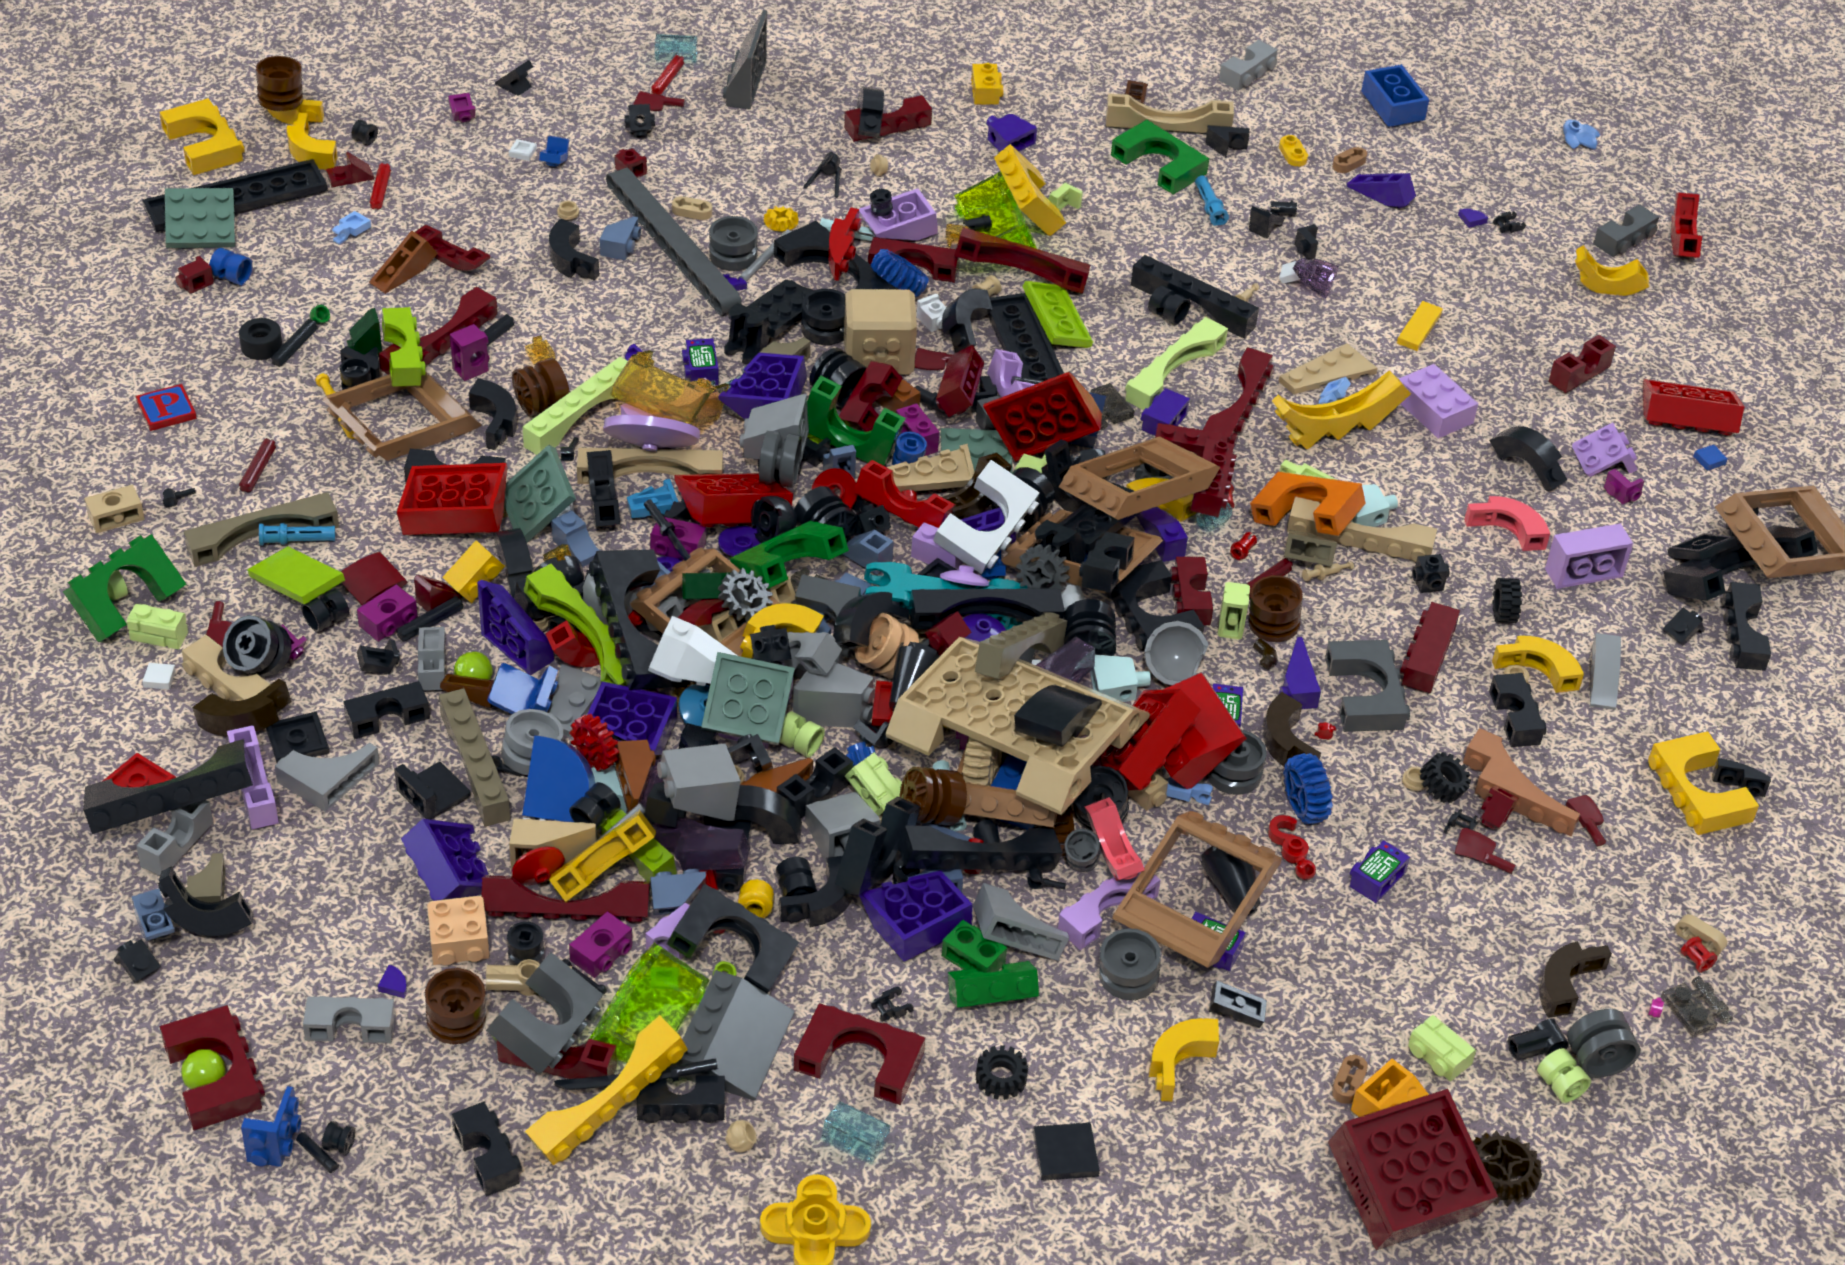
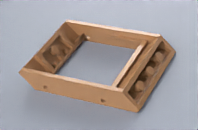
M426 371L425 376H421V385L392 387L389 374L327 395L322 399L329 406L327 411L336 419L340 417L342 420L339 423L349 432L353 430L355 433L352 436L362 445L366 443L368 445L365 449L375 458L381 456L386 461L408 454L410 448L423 449L482 426ZM407 389L440 421V423L382 443L351 412V407Z
M1156 437L1071 466L1059 488L1119 520L1208 489L1220 467L1161 437ZM1144 463L1174 477L1131 493L1102 479L1103 477Z
M1814 485L1735 493L1715 506V509L1768 579L1845 569V524ZM1792 505L1809 529L1814 530L1816 538L1829 554L1790 559L1752 509Z
M1063 509L1058 510L1055 514L1048 512L1006 549L1008 554L1001 559L1003 564L1016 567L1021 562L1019 557L1040 541L1035 538V530L1040 524L1046 520L1059 524L1073 512ZM1122 527L1116 532V534L1135 537L1133 560L1126 570L1119 569L1117 584L1163 541L1161 537L1127 527ZM1039 557L1033 558L1031 562L1037 561ZM1065 560L1063 562L1064 566H1070V569L1065 572V574L1070 576V579L1066 582L1082 587V577L1079 576L1081 564Z
M698 548L690 553L688 560L675 564L672 567V572L655 579V584L652 587L639 591L636 594L637 598L630 605L661 633H664L670 618L657 607L660 606L662 600L682 586V573H699L706 567L708 569L712 567L717 572H732L733 570L739 572L740 569L716 549ZM771 596L772 605L781 604ZM747 622L720 642L740 657L743 652L740 646L745 638L742 635Z
M967 744L957 770L962 775ZM966 783L967 800L963 814L1054 827L1058 813L1017 796L1016 790Z
M1194 811L1186 812L1177 816L1145 865V870L1139 874L1118 906L1112 919L1131 929L1147 932L1157 942L1208 968L1219 962L1279 867L1282 858L1275 855V851L1271 848L1259 847L1251 843V839L1244 835H1234L1228 832L1227 827L1222 824L1210 823L1204 820V816ZM1181 833L1186 836L1190 834L1252 865L1253 869L1260 872L1222 934L1142 894Z

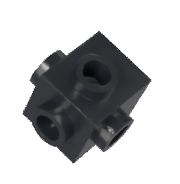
M650 104L628 105V115H624L625 128H629V134L634 133V137L647 136V133L651 132L652 127H655V115L650 114ZM637 119H641L643 123H638Z
M869 503L859 507L860 512L856 513L858 524L854 532L855 536L872 530L885 535L883 531L892 528L889 522V513L884 508V505L874 506L873 503Z
M1441 554L1417 556L1416 565L1412 568V577L1420 593L1444 591L1450 570Z
M775 625L760 627V632L750 634L755 660L775 663L792 659L787 628L776 629Z

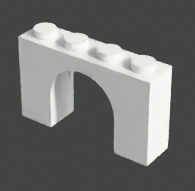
M992 460L977 477L974 488L999 505L1003 511L1005 523L994 531L982 532L973 529L950 513L936 531L933 539L935 543L961 561L974 567L980 574L987 567L991 569L999 558L996 556L1000 549L1003 551L1007 549L1012 541L1010 538L1014 531L1018 533L1026 522L1023 520L1027 513L1032 515L1039 505L1036 502L1039 495L1038 491Z

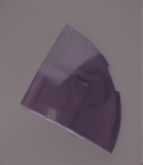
M1306 258L1296 261L1293 266L1296 275L1312 291L1326 299L1330 293L1332 282L1337 275L1339 266L1316 258L1308 263H1305Z

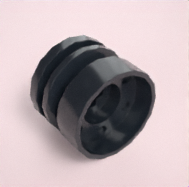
M837 347L831 348L817 359L812 367L809 383L813 387L819 377L823 376L841 385L836 406L843 409L867 367L854 360L852 356Z
M1020 467L1013 471L1012 474L1039 492L1036 500L1039 503L1038 507L1032 515L1027 513L1023 519L1026 522L1019 531L1027 532L1052 505L1055 499V490L1047 477L1039 471L1029 467ZM991 500L992 510L1000 508L997 503Z
M820 486L810 490L798 501L794 508L797 515V527L809 521L842 527L846 542L853 536L857 528L858 518L856 513L847 504L842 502V499L829 487Z
M1097 599L1079 600L1069 605L1063 616V619L1067 620L1063 645L1066 657L1073 663L1090 665L1091 655L1114 656L1117 646L1115 633L1116 619L1112 607Z
M1101 765L1090 767L1091 783L1073 801L1076 819L1082 827L1093 832L1085 806L1110 797L1117 807L1123 824L1129 812V797L1125 779L1118 771L1111 767Z

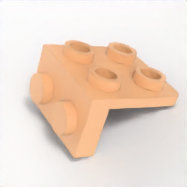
M481 896L431 901L427 904L433 965H450L455 962H477L481 959H489L484 901Z

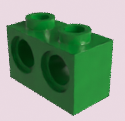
M962 920L943 939L941 956L963 970L975 968L979 972H997L1002 968V964H1006L1007 947L1001 943L983 938L982 932L977 926Z

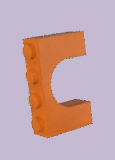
M1277 472L1250 503L1254 522L1276 526L1283 516L1292 509L1295 497L1321 503L1313 512L1317 533L1337 536L1340 535L1366 504L1362 483Z

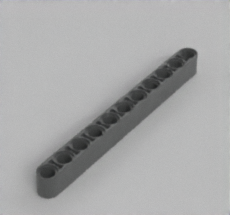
M629 168L606 175L608 188L627 210L633 213V217H638L640 225L667 256L675 262L674 264L693 286L697 287L696 289L720 316L729 313V309L735 304L739 303L742 305V300L737 290Z

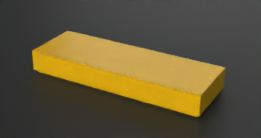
M1422 301L1399 335L1397 344L1418 351L1442 315L1443 308Z

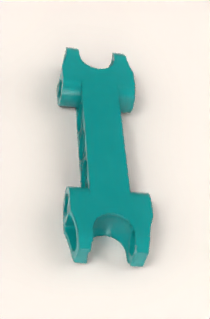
M872 562L866 565L864 580L870 584L878 585L866 588L865 595L876 592L893 593L892 601L899 602L900 606L908 608L912 590L1028 589L1027 585L1021 587V583L1007 579L996 578L989 581V586H975L937 577L912 574L910 566L896 562ZM878 570L884 575H872L870 572ZM980 613L996 618L1003 624L1006 630L1023 624L1013 617Z

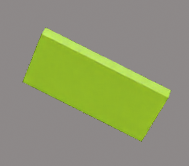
M1024 282L1022 288L1051 344L1090 348L1092 346L1093 340L1065 288H1061L1056 284Z
M289 546L247 569L251 578L302 604L312 601L345 581L342 572Z

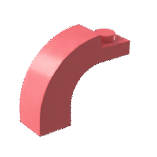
M1489 496L1487 503L1468 504L1464 519L1467 527L1500 526L1516 535L1522 551L1546 550L1550 531L1541 515L1530 506L1501 496Z
M1109 797L1085 806L1092 830L1100 842V850L1115 880L1132 879L1139 872L1144 871L1142 860L1133 850L1123 828L1117 807Z

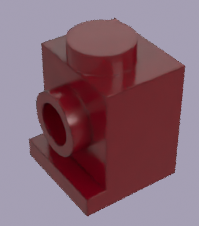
M633 148L629 150L621 149L614 155L615 169L617 171L629 168L637 178L647 174V157L641 156Z
M200 256L195 257V261L178 268L179 275L175 276L177 285L181 289L184 288L189 294L214 284L212 267Z
M1496 785L1489 791L1493 796H1488L1481 807V810L1484 811L1481 822L1492 829L1496 827L1501 828L1506 824L1519 800L1515 795Z

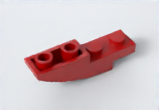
M851 207L844 220L835 218L831 227L829 267L836 281H839L842 274L847 272L849 261L853 260L856 254V247L853 246L855 232H859L862 219L859 218V209Z

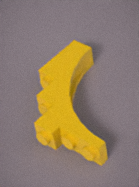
M1389 370L1359 392L1334 402L1303 405L1288 401L1279 394L1271 401L1277 407L1275 413L1287 423L1285 427L1291 433L1288 436L1297 447L1301 444L1306 449H1310L1325 434L1328 437L1333 435L1337 440H1340L1356 425L1359 428L1363 425L1368 430H1372L1410 396L1411 392Z

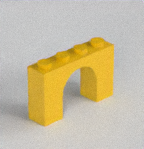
M209 98L159 112L162 129L169 140L193 133L213 135L208 140L183 147L185 163L193 175L243 161L242 153L245 150L242 141L237 140L234 130L228 127L226 118L221 117L218 107L213 105Z
M1011 144L1000 151L994 159L1020 210L1048 236L1053 235L1066 224V221L1060 210L1039 190L1046 184L1040 171Z
M1708 731L1655 743L1648 757L1650 768L1656 771L1661 779L1662 786L1668 789L1673 797L1675 806L1682 810L1687 824L1693 827L1697 835L1751 823L1754 821L1759 808L1758 803L1747 787L1722 793H1710L1695 787L1687 779L1686 773L1715 766L1721 749Z

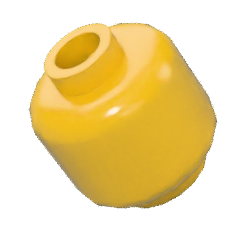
M749 880L740 888L738 903L756 916L766 918L773 908V888L763 880Z

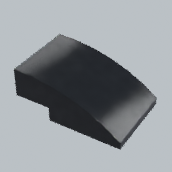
M1058 685L1047 686L1029 698L1014 715L1015 731L1063 747L1071 736L1077 738L1102 705V700Z

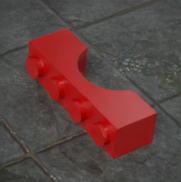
M871 460L861 468L853 491L866 501H871L878 506L884 505V508L889 513H893L902 518L904 522L919 528L924 522L939 528L948 515L952 514L955 506L954 503L935 493L922 501L907 498L897 488L893 478V471L874 460Z

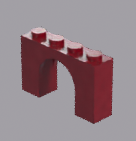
M819 1003L794 1053L793 1070L820 1079L830 1057L838 1048L851 1043L867 1044L878 1050L884 1058L882 1067L875 1080L874 1097L901 1105L924 1055L926 1037L920 1036L915 1032L892 1027L887 1023H880L865 1018L859 1014L840 1010L835 1006Z
M228 1005L159 1026L170 1064L185 1060L189 1054L199 1049H210L232 1062L229 1071L219 1080L182 1092L185 1109L193 1131L262 1109L261 1098L265 1097L264 1088L261 1080L255 1081L254 1075H257L253 1058L247 1059L246 1053H249L245 1036L239 1037L238 1032L241 1031L238 1016L237 1014L231 1016Z

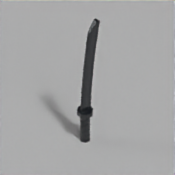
M651 499L647 500L644 506L650 515L653 516L659 527H661V535L668 536L684 561L690 558L689 554L673 532L675 525L665 519Z
M714 1058L676 1066V1063L666 1068L657 1080L672 1078L673 1082L679 1081L678 1077L718 1070L717 1060ZM619 1074L555 1080L554 1085L565 1090L608 1087Z

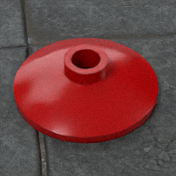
M839 468L823 471L817 476L812 485V489L820 486L829 487L834 492L839 489L841 492L839 497L850 509L854 506L858 495L853 492L856 485L853 476Z
M537 848L521 856L513 865L511 873L523 885L542 883L550 879L551 875L564 865L565 858L562 851L558 848Z

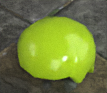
M476 651L466 652L458 657L454 665L453 675L490 680L493 675V667L491 661L483 653Z
M199 1049L189 1054L181 1068L182 1080L190 1089L215 1082L226 1074V1066L223 1059L218 1053L210 1049Z

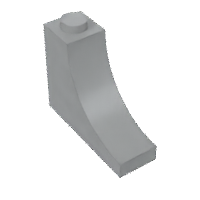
M369 742L366 746L353 753L334 758L310 757L293 750L286 757L281 758L275 765L277 783L326 812L379 765L378 747Z
M986 883L982 884L972 906L983 938L1058 961L1069 940L1068 933L1047 925L1026 912L1014 901L1008 890Z

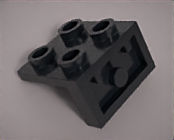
M751 734L745 735L738 739L737 744L729 748L727 746L734 765L751 757V762L757 773L773 769L772 761L758 734L754 736Z
M437 762L418 774L415 771H410L404 764L394 768L396 790L425 819L431 820L471 796L470 790L442 762Z

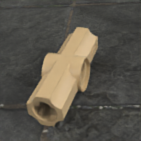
M528 959L520 962L518 965H487L486 990H518L519 993L526 996L537 994L525 982L538 968L539 962Z

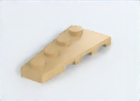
M1346 343L1280 375L1279 383L1292 394H1298L1318 389L1320 385L1328 384L1343 377L1354 380L1360 378L1361 375L1377 374L1378 368Z
M968 444L961 445L959 449L951 452L949 449L940 451V454L928 458L927 455L920 457L918 461L910 464L903 462L887 467L893 471L894 482L900 492L904 490L922 491L964 487L974 474Z

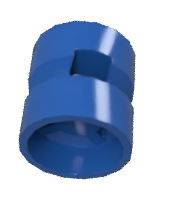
M218 248L213 253L209 263L212 267L213 276L227 279L229 282L237 285H243L250 278L253 269V262L249 257L235 254L224 248Z
M915 432L901 433L896 439L892 465L903 462L910 464L923 457L927 447L924 437Z

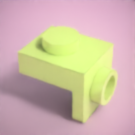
M1064 183L1057 190L1051 192L1048 200L1059 210H1062L1067 205L1080 209L1083 192Z

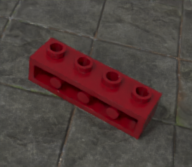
M973 345L949 356L936 397L938 407L941 411H945L948 417L964 413L973 404L985 363Z
M1206 438L1202 458L1219 466L1220 469L1208 489L1194 493L1190 511L1219 517L1220 509H1226L1237 457L1236 454H1233L1234 444L1223 440L1217 441Z
M1431 602L1428 611L1423 610L1419 624H1422V627L1417 626L1413 637L1416 643H1410L1406 656L1409 657V660L1404 659L1400 673L1404 674L1402 685L1432 693L1457 626L1460 614L1459 609Z

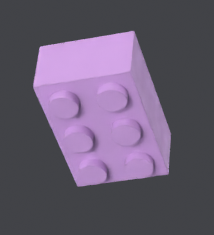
M1435 364L1399 378L1411 392V395L1401 405L1438 439L1474 423L1478 403Z
M1621 523L1557 534L1553 537L1545 570L1557 589L1620 578L1624 575L1633 542Z

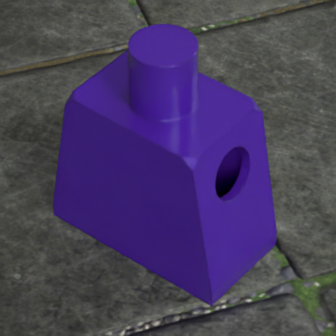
M1008 114L1001 118L991 115L986 121V125L989 127L988 141L999 152L1010 144L1018 152L1036 144L1037 127L1014 114Z

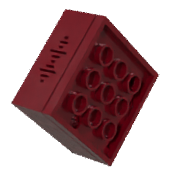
M1449 1089L1345 1121L1328 1141L1375 1250L1477 1217L1498 1197Z

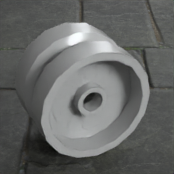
M526 709L517 711L509 717L505 726L501 757L504 763L513 771L523 775L529 774L534 735L563 740V726L552 714L542 710Z

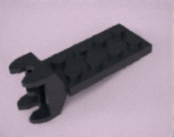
M785 279L747 307L739 303L732 306L728 313L731 324L729 340L724 346V354L732 355L737 352H743L742 362L750 363L764 347H767L770 336L775 338L802 318V300L813 289L805 288L795 281Z
M1112 482V484L1129 493L1134 492V490ZM1085 503L1059 524L1049 520L1044 521L1036 528L1035 538L1037 540L1042 539L1043 549L1051 545L1052 552L1057 549L1060 550L1059 558L1066 557L1068 561L1081 564L1084 562L1086 551H1093L1097 540H1100L1106 531L1116 533L1141 512L1117 520Z

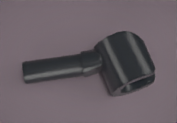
M578 437L573 438L569 447H561V461L574 460V450L579 442Z
M167 488L163 492V504L166 508L176 506L177 499L195 494L196 490L191 488L175 492L173 489Z
M492 756L497 771L521 777V773L515 772L506 764H503L499 756Z
M1035 868L1029 871L1030 877H1027V881L1031 889H1041L1043 886H1049L1065 890L1066 883L1043 878L1040 869Z

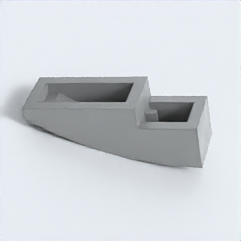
M445 627L419 628L418 681H420L423 691L442 690L440 689V683L445 678Z
M1596 633L1592 645V666L1590 669V706L1616 710L1621 662V636Z

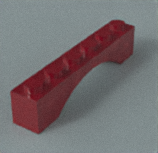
M962 227L954 255L973 262L994 263L1028 271L1055 283L1061 288L1082 294L1090 271V264Z
M477 286L461 296L460 305L451 320L433 333L420 337V344L417 345L422 347L423 358L420 361H424L426 366L437 356L444 354L451 347V333L473 324L479 329L487 321L493 320L498 314L497 298ZM392 344L379 353L381 371L388 375L390 374V353L401 349V347Z
M1249 347L1246 348L1240 359L1237 375L1242 386V395L1229 408L1210 415L1203 430L1228 434L1227 442L1234 444L1235 447L1238 440L1237 433L1243 432L1246 423L1245 419H1250L1252 405H1257L1260 391L1264 392L1266 388L1267 377H1272L1275 367L1272 364V354Z
M485 875L482 877L481 897L484 901V910L488 911V916H504L505 912H516V917H532V913H543V918H560V914H571V919L582 920L587 919L588 915H599L600 918L606 912H609L613 916H626V921L640 922L643 921V917L649 916L650 881L623 880L612 889L600 895L565 902L562 899L538 894L521 884L513 876Z

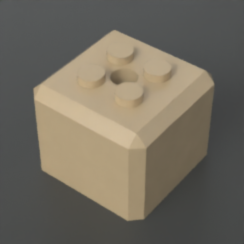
M851 289L845 294L844 351L866 367H868L871 361L892 365L900 375H909L913 372L917 334L915 294L910 290Z

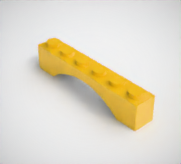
M659 1015L637 1034L635 1047L628 1063L619 1076L605 1090L580 1105L545 1113L525 1133L552 1165L565 1160L576 1146L588 1140L599 1126L604 1122L610 1121L621 1107L627 1102L633 1101L644 1087L649 1083L655 1082L666 1068L683 1057L684 1053L688 1050L683 1039Z

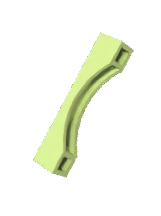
M1207 317L1199 323H1195L1192 329L1186 334L1181 335L1175 344L1170 345L1161 356H1157L1154 359L1153 363L1147 368H1143L1134 379L1128 381L1125 387V391H1127L1125 401L1142 410L1149 408L1154 397L1160 395L1163 391V382L1173 369L1192 359L1213 356L1226 345L1228 328Z
M619 357L523 426L524 447L538 455L548 445L558 446L570 427L587 410L608 399H622L638 387L637 366Z

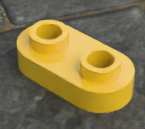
M1294 135L1283 136L1279 142V149L1287 163L1296 167L1304 166L1307 163L1308 153L1301 141Z

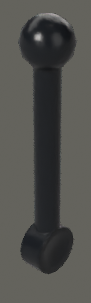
M568 959L562 960L568 966H572ZM572 966V969L576 973H578L587 982H589L592 986L599 990L603 995L607 992V988L605 985L597 984L592 979L583 974L581 971Z

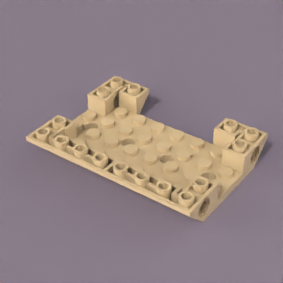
M959 637L898 699L886 731V737L929 756L944 741L942 726L944 725L1022 759L1027 763L1017 787L1016 795L1060 815L1091 783L1090 766L1109 745L1121 749L1150 717L1146 711L1021 659H1018L1008 675L999 679L975 672L980 642ZM1050 685H1058L1102 700V705L1077 738L1071 736L1063 747L1015 731L1014 715L1035 693ZM1084 735H1087V736H1088V737H1086V738H1078V737H1081V736H1084Z

